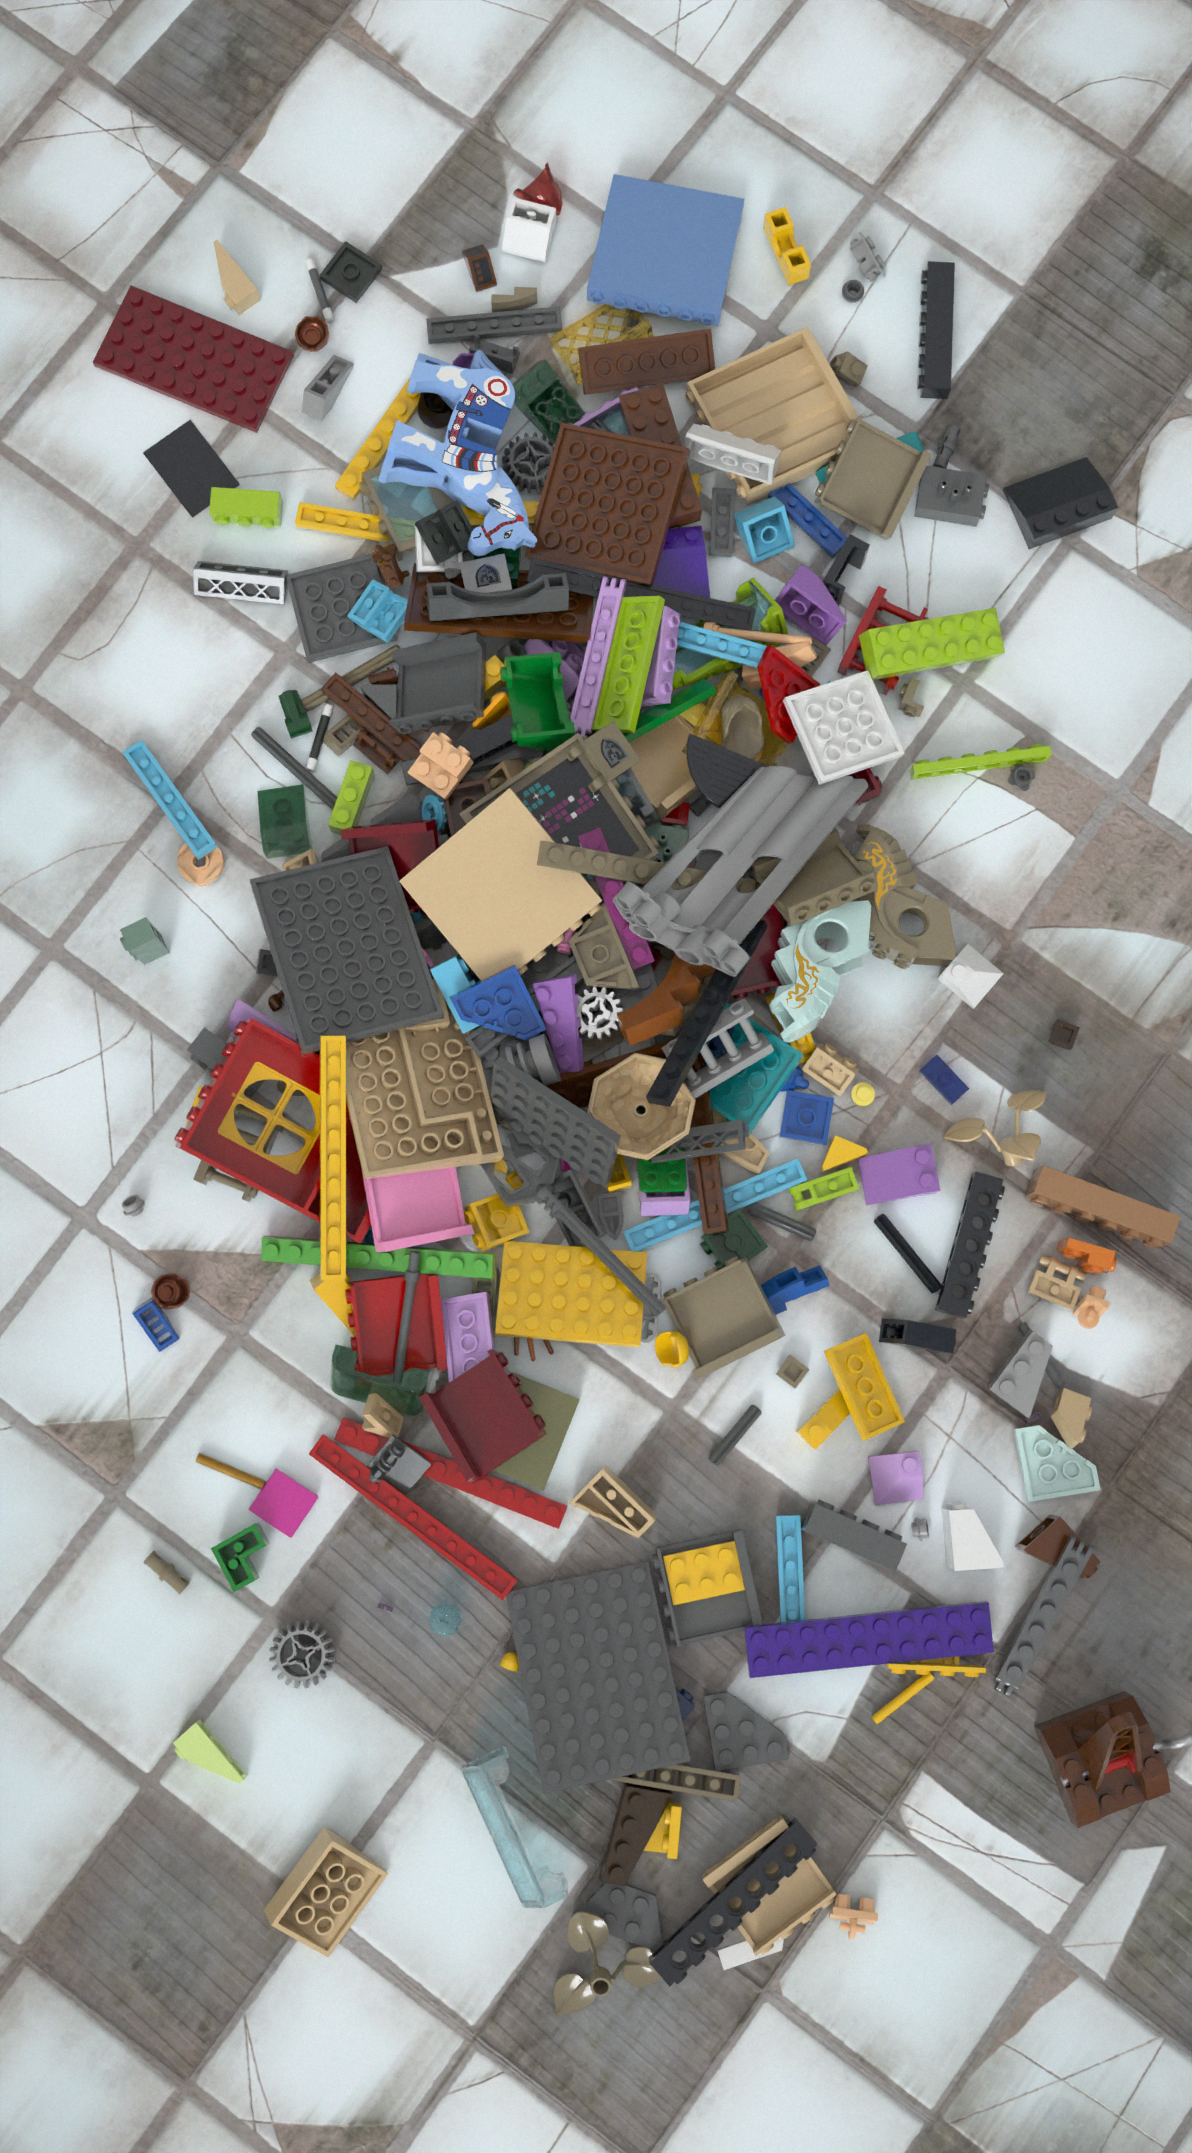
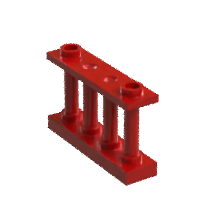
M878 586L839 664L837 673L845 676L848 669L852 671L855 669L859 672L866 671L865 664L858 661L855 655L858 649L862 651L859 639L860 634L869 629L887 626L878 622V618L874 617L877 610L881 612L884 610L908 622L929 619L925 617L928 608L924 607L920 616H917L887 602V599L884 598L887 589ZM893 676L876 679L886 684L882 694L887 695L889 689L894 690L900 677Z

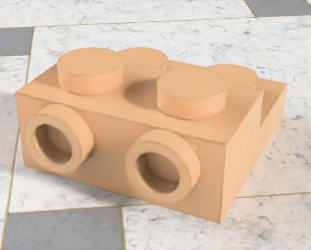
M433 732L420 749V756L407 773L444 800H447L474 762L469 757L471 753L464 747L459 745L458 748H455L450 744L452 740L442 732L439 735Z

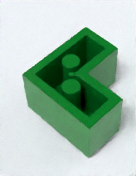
M259 1522L211 1548L233 1592L260 1578L249 1558V1555L270 1544Z

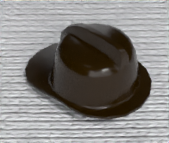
M422 392L420 394L417 412L422 422L430 428L440 429L446 427L449 424L453 410L436 393Z

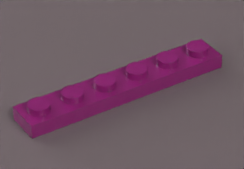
M600 827L578 836L582 848L610 853ZM594 876L632 970L654 962L655 960L646 939L635 935L629 929L630 923L622 917L613 902L615 895L624 886L621 880Z

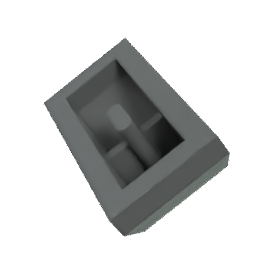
M363 685L361 687L363 696L389 719L397 718V685Z

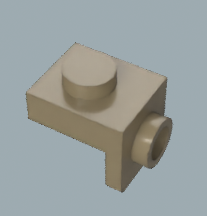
M848 351L834 356L830 362L835 375L840 376L854 387L861 384L868 366Z
M912 677L908 684L904 683L899 694L902 697V701L898 709L909 717H920L924 706L912 702L920 680Z

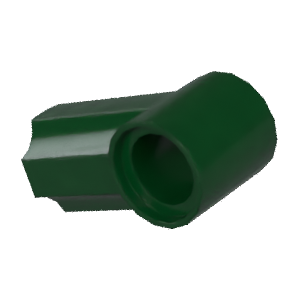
M287 690L279 695L290 738L293 739L313 732L308 715L304 712L298 691Z

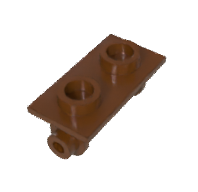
M361 730L357 734L358 740L353 746L386 774L400 761L394 753L388 750L368 731L364 732Z

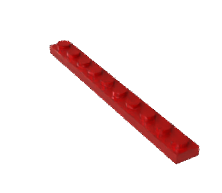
M343 1417L334 1438L337 1442L375 1456L390 1439L362 1429V1424ZM403 1441L432 1463L423 1476L559 1529L568 1507L567 1505L489 1474H486L474 1483L468 1482L456 1461Z
M325 1434L320 1437L309 1452V1455L501 1600H504L518 1579L384 1479L377 1483L372 1482L369 1479L371 1470Z

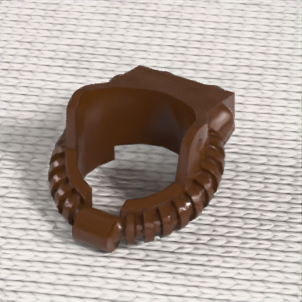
M394 543L385 547L376 545L374 552H372L373 562H378L377 565L386 581L384 584L388 585L390 590L402 586L404 579L410 574L409 571L402 572L399 568L395 554L396 544Z

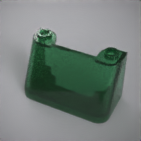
M335 1345L332 1355L330 1382L331 1389L335 1394L366 1403L369 1394L377 1393L398 1413L408 1416L418 1415L423 1410L424 1406L419 1397L429 1391L434 1372L420 1368H410L404 1373L400 1384L355 1371L357 1358L353 1350L345 1346Z

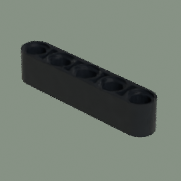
M510 714L452 744V746L458 748L460 745L471 753L469 757L474 762L472 766L517 744L516 741L512 742L511 727H513L512 715Z

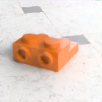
M1073 1238L1058 1241L1056 1250L1063 1252L1062 1256L1070 1259L1078 1257L1077 1266L1082 1267L1084 1273L1097 1275V1273L1102 1274L1115 1270L1117 1258H1114L1116 1251Z

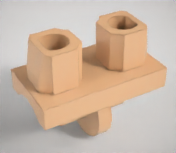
M1092 1286L1089 1294H1085L1082 1300L1075 1306L1072 1315L1078 1316V1322L1082 1327L1086 1329L1094 1328L1099 1323V1318L1108 1310L1110 1302L1104 1300L1106 1295L1105 1289Z
M837 1894L834 1906L829 1911V1918L849 1921V1923L840 1922V1930L848 1931L849 1939H855L856 1932L865 1933V1925L857 1924V1922L867 1924L877 1922L878 1913H874V1900L872 1898L860 1897L858 1910L849 1909L850 1896Z

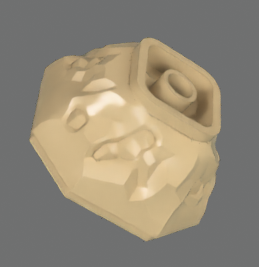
M634 1053L594 1079L587 1113L621 1135L617 1154L649 1160L689 1134L696 1100L684 1082L670 1107L650 1104L646 1099V1095L666 1059ZM637 1107H644L645 1113L638 1114L636 1112Z

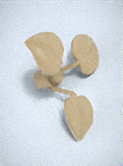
M1024 1090L1010 1096L1007 1101L1008 1107L1016 1109L1015 1137L1005 1138L1000 1144L989 1129L984 1127V1120L979 1118H967L953 1124L944 1134V1140L969 1142L986 1133L995 1145L997 1152H1002L1005 1165L1015 1166L1020 1164L1023 1159L1034 1161L1036 1152L1041 1144V1139L1039 1135L1034 1133L1019 1134V1114L1021 1110L1032 1111L1040 1107L1044 1103L1047 1093L1040 1090Z

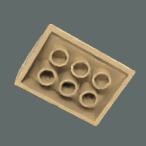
M323 1827L265 1907L264 1912L271 1926L329 1957L384 1881L388 1872L343 1837Z

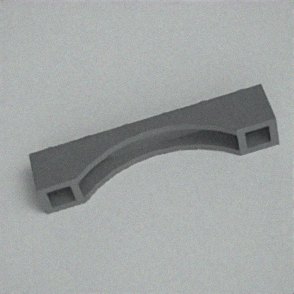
M566 573L542 575L523 587L499 593L469 591L451 582L426 584L427 608L430 621L557 612L568 610L569 586Z

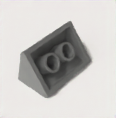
M570 1169L555 1178L553 1185L556 1189L554 1193L560 1192V1199L566 1198L569 1201V1209L598 1238L604 1236L605 1231L575 1170ZM555 1217L569 1246L582 1247L585 1245L558 1217Z

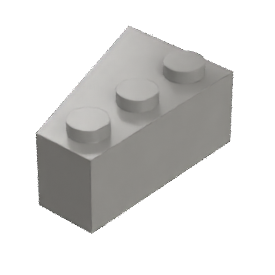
M1029 1329L987 1387L1030 1419L1053 1345Z

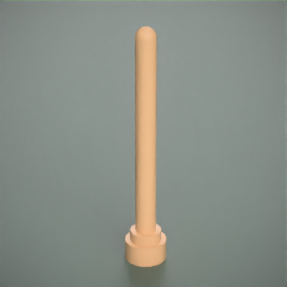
M705 622L703 627L704 629L744 640L782 644H797L809 641L812 644V639L807 636L721 628L720 625L714 622Z

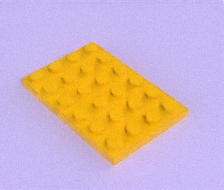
M516 1241L504 1242L495 1336L640 1347L644 1304L588 1247ZM610 1249L645 1285L647 1252Z

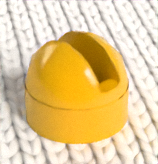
M514 1652L506 1653L502 1657L499 1666L518 1672L519 1662L517 1654Z

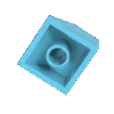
M775 496L733 514L738 533L753 563H757L795 546L785 506Z

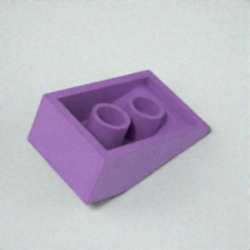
M802 564L775 599L787 619L825 645L832 640L847 621L821 578Z
M932 1144L858 1158L866 1205L935 1194L941 1191Z

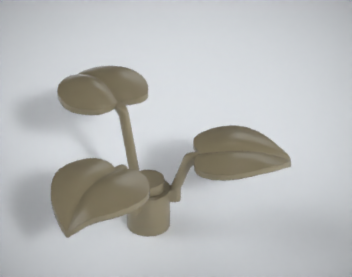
M585 1911L576 1912L568 1923V1942L576 1952L582 1953L589 1949L591 1950L594 1969L591 1972L590 1978L586 1977L583 1979L580 1974L570 1972L563 1974L557 1979L554 1985L556 2015L575 2013L588 2007L594 2001L595 1996L603 1997L609 1994L611 1983L614 1984L616 1982L615 1979L623 1967L625 1980L633 1986L643 1987L661 1979L662 1977L649 1963L648 1957L655 1951L646 1946L630 1948L626 1953V1961H622L614 1973L610 1975L607 1968L598 1965L595 1947L604 1945L608 1939L609 1928L606 1921L593 1913Z

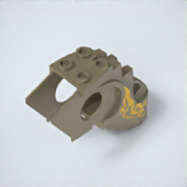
M859 824L856 833L864 842L857 854H851V856L865 872L874 871L877 889L861 896L858 900H868L871 904L869 940L872 942L869 949L873 950L872 955L882 960L886 957L894 961L893 964L901 969L909 968L911 964L948 967L950 961L954 960L956 956L949 913L950 905L913 890L918 882L916 870L912 871L911 862L907 860L905 850L900 849L897 840L877 827L869 824ZM905 913L917 915L924 923L925 930L919 935L906 934L899 924L900 915Z

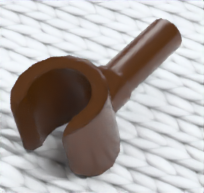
M283 990L269 997L268 1003L273 1012L284 1006L281 998L284 997Z

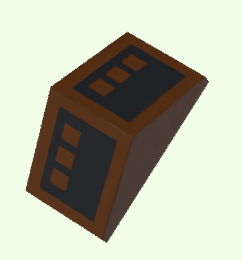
M481 244L463 250L462 255L475 291L479 292L497 286L490 255L485 246Z

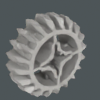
M297 1620L295 1623L296 1629H294L291 1623L287 1624L286 1629L288 1633L280 1629L278 1633L282 1639L274 1637L272 1640L278 1647L273 1646L269 1649L270 1652L276 1653V1656L269 1658L270 1662L277 1661V1665L272 1668V1671L280 1669L281 1673L277 1678L280 1680L287 1676L288 1678L285 1681L287 1686L292 1680H295L294 1688L297 1689L300 1687L301 1681H303L305 1689L309 1688L310 1679L315 1686L318 1685L317 1675L324 1680L327 1675L323 1669L326 1671L333 1669L327 1662H334L336 1660V1657L329 1655V1653L336 1650V1647L327 1646V1644L333 1641V1638L329 1637L325 1640L323 1636L328 1631L324 1629L321 1633L317 1632L320 1627L318 1623L314 1625L313 1629H310V1620L305 1622L304 1628H302L300 1620ZM297 1634L309 1635L317 1643L307 1645L301 1638L299 1639ZM291 1638L293 1653L284 1659V1646L287 1640ZM299 1648H302V1651L313 1649L305 1656L306 1660H303V1657L293 1660L300 1652ZM321 1649V1663L317 1670H314L312 1655ZM299 1664L303 1670H306L307 1674L296 1673L288 1666Z

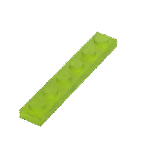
M1035 744L1030 746L1029 749L1020 750V747H1013L1007 749L1006 752L1000 753L997 750L985 752L984 755L975 756L974 753H968L956 759L947 756L939 758L938 761L929 762L927 759L919 760L913 764L910 775L911 780L1016 766L1018 764L1045 762L1051 757L1052 751L1051 746L1043 747V744Z

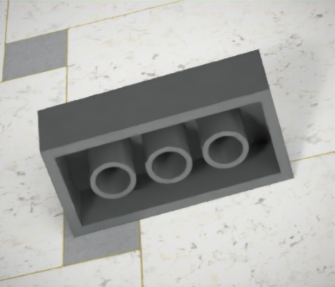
M818 1499L817 1504L812 1501L810 1502L801 1524L802 1530L893 1571L897 1570L907 1543L901 1541L903 1536L887 1529L882 1533L878 1531L880 1526L863 1519L862 1523L856 1521V1515L842 1509L840 1513L833 1511L835 1506Z

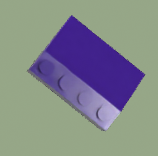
M702 525L668 530L654 586L710 598Z

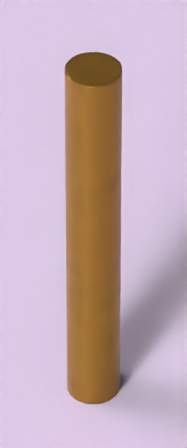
M201 1453L196 1458L195 1462L256 1488L262 1489L266 1483L261 1478Z

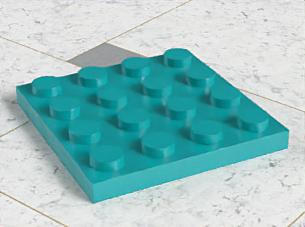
M726 1003L723 1010L727 1009L731 1005L729 1003ZM748 1017L757 1035L763 1033L771 1043L774 1051L710 1089L713 1109L731 1121L743 1120L749 1127V1134H751L804 1057V1054ZM740 1023L735 1025L731 1037L736 1048L749 1041ZM716 1047L715 1049H710L711 1052L717 1050Z

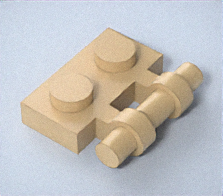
M1041 1255L1038 1264L1046 1267L1045 1273L1035 1270L1027 1293L1073 1311L1082 1289L1073 1285L1074 1280L1084 1282L1086 1273L1079 1271V1268L1076 1266H1067L1058 1262L1059 1259L1052 1256L1048 1258ZM1057 1271L1066 1275L1065 1281L1053 1277L1054 1272Z

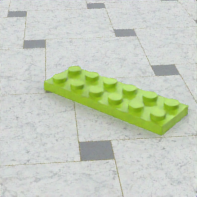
M661 596L622 597L592 730L598 732L614 721L622 733H635L665 599Z

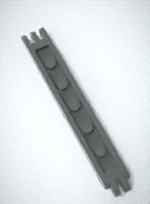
M1072 1535L1069 1537L995 1675L994 1680L997 1681L995 1691L1000 1693L1003 1686L1006 1685L1003 1694L1009 1697L1013 1689L1019 1690L1092 1555L1095 1546L1089 1544L1084 1552L1082 1550L1085 1546V1541L1080 1539L1076 1547H1073L1076 1537Z

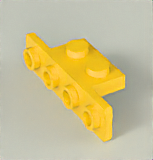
M959 1656L885 1664V1667L891 1669V1673L906 1674V1670H915V1673L920 1675H930V1671H940V1675L955 1676V1672H964V1676L979 1677V1673H986V1667L983 1665L959 1664Z

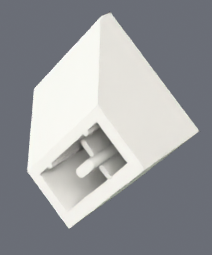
M513 197L506 219L502 252L545 262L556 225V208Z

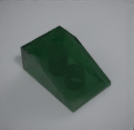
M304 785L257 791L263 853L266 858L302 854L309 849H313Z

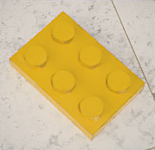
M734 1540L663 1556L673 1605L745 1590Z

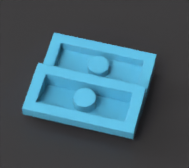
M372 579L347 617L371 634L389 643L405 619L408 600L393 593L389 587Z

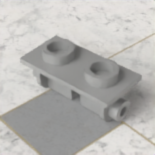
M860 231L861 239H853L850 242V250L857 262L864 258L866 259L859 266L865 278L872 282L878 278L877 274L880 272L884 277L886 276L882 269L886 265L881 256H875L872 251L876 247L869 236L865 238Z

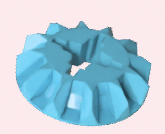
M430 794L423 800L422 818L423 820L436 819L437 831L444 829V823L447 822L445 817L447 812L444 808L445 803L442 802L440 796Z

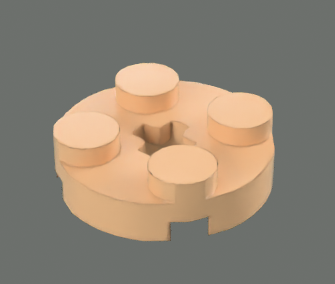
M186 843L178 852V871L191 884L201 887L210 884L219 878L225 867L223 853L219 847L204 856L206 860L203 867L195 866L197 864L196 857Z

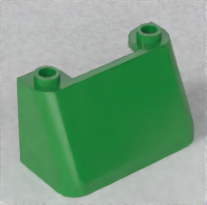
M560 652L505 657L504 667H500L501 681H506L513 721L511 738L512 742L516 741L517 746L552 751L576 733L574 722H571V718L569 719L562 685L563 674L561 675L559 670L560 665H562Z

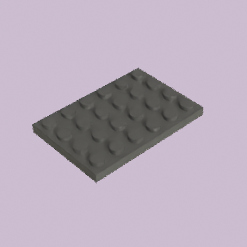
M499 1057L494 1062L490 1095L495 1118L504 1120L517 1132L522 1131L536 1145H544L554 1157L563 1159L572 1169L587 1175L593 1183L606 1187L611 1181L621 1135L504 1058Z

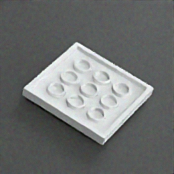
M868 670L785 697L783 700L819 785L894 760L905 754Z

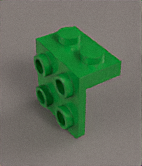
M670 1148L664 1149L658 1153V1156L665 1155ZM678 1148L682 1152L685 1151V1148ZM651 1158L649 1160L636 1159L639 1190L641 1192H683L687 1190L686 1159L653 1163Z

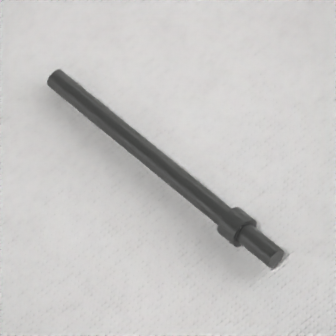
M410 1251L409 1266L405 1270L404 1280L406 1281L391 1387V1392L396 1394L401 1393L416 1282H419L420 1271H418L420 1252Z

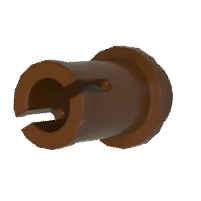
M388 667L386 671L369 675L368 679L371 685H388L391 683L395 685V682L398 681V676L395 668L390 669Z

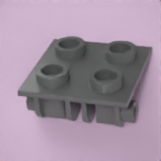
M392 1435L366 1467L371 1470L369 1479L372 1482L377 1483L384 1479L406 1495L432 1463L395 1435Z

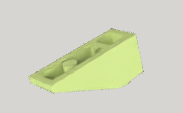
M201 1719L173 1742L176 1746L174 1748L175 1752L183 1760L186 1758L188 1762L237 1783H241L247 1777L245 1772Z

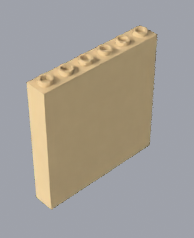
M511 788L505 791L399 881L481 981L512 965L516 966L521 976L529 969L526 965L530 961L534 960L537 962L547 954L545 949L552 944L555 947L565 939L563 934L569 929L572 932L584 923L581 919L588 913L590 916L597 913L602 908L600 903L604 901L582 873L537 865L540 841L556 842Z

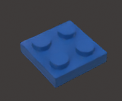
M787 1090L779 1137L826 1145L834 1098Z

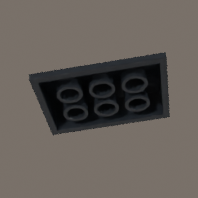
M1087 457L1003 488L1028 549L1110 520L1118 509L1110 487Z

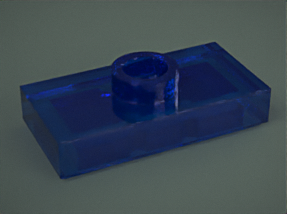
M938 1055L934 1056L919 1070L950 1105L969 1090L968 1086Z

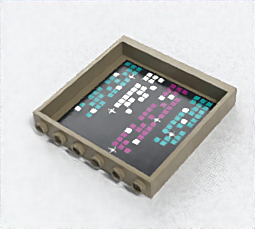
M579 733L460 813V816L467 824L511 788L556 843L581 847L578 836L600 827L610 853L650 860L659 854L657 848L660 847L653 835L647 836L643 830L647 826L639 815L636 817L630 810L633 808V805L626 795L621 797L617 791L620 786L615 778L592 793L588 785L600 775L586 755L583 753L573 761H569L565 754L571 748L587 739L586 735L581 737ZM582 873L596 892L600 894L594 876Z

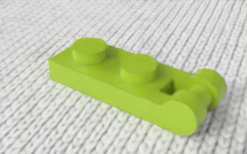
M852 1167L793 1186L788 1190L795 1199L796 1204H794L796 1211L857 1191L859 1186ZM809 1190L811 1198L805 1200L802 1192Z

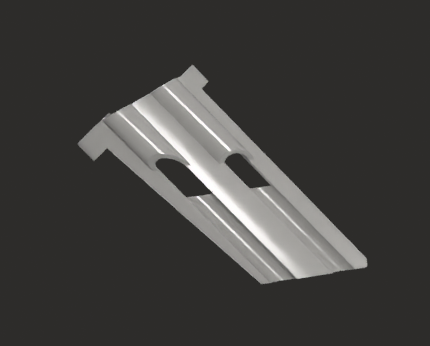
M783 766L760 767L642 889L627 881L615 895L613 902L622 917L630 923L629 929L635 935L649 941H657L674 950L675 954L685 962L693 965L707 964L730 976H736L750 959L748 954L739 945L868 788L866 780L854 779L846 775L819 785L815 776L796 774L797 771L792 768ZM711 849L723 852L699 882L681 890H675L671 887L673 882L700 850ZM771 856L782 859L757 890L750 893H740L737 891L736 883L758 857Z

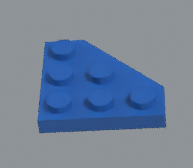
M515 965L450 996L460 1019L463 1021L472 1022L523 1040H527L546 1030Z

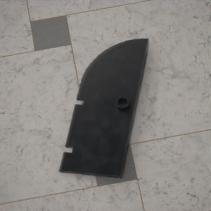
M689 734L686 754L691 777L701 794L719 809L760 767H769L695 735Z

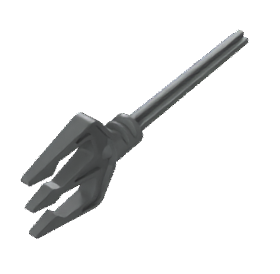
M510 1127V1131L518 1144H528L545 1160V1163L539 1171H535L515 1158L511 1149L502 1145L504 1153L502 1159L510 1163L523 1183L522 1187L514 1191H509L494 1175V1164H480L503 1204L507 1207H515L535 1202L538 1204L545 1203L544 1210L551 1209L549 1215L552 1218L558 1217L657 1318L667 1307L569 1209V1201L566 1198L560 1199V1192L554 1193L556 1188L553 1183L559 1158L554 1157L544 1145L533 1143L529 1136L522 1131L517 1132Z

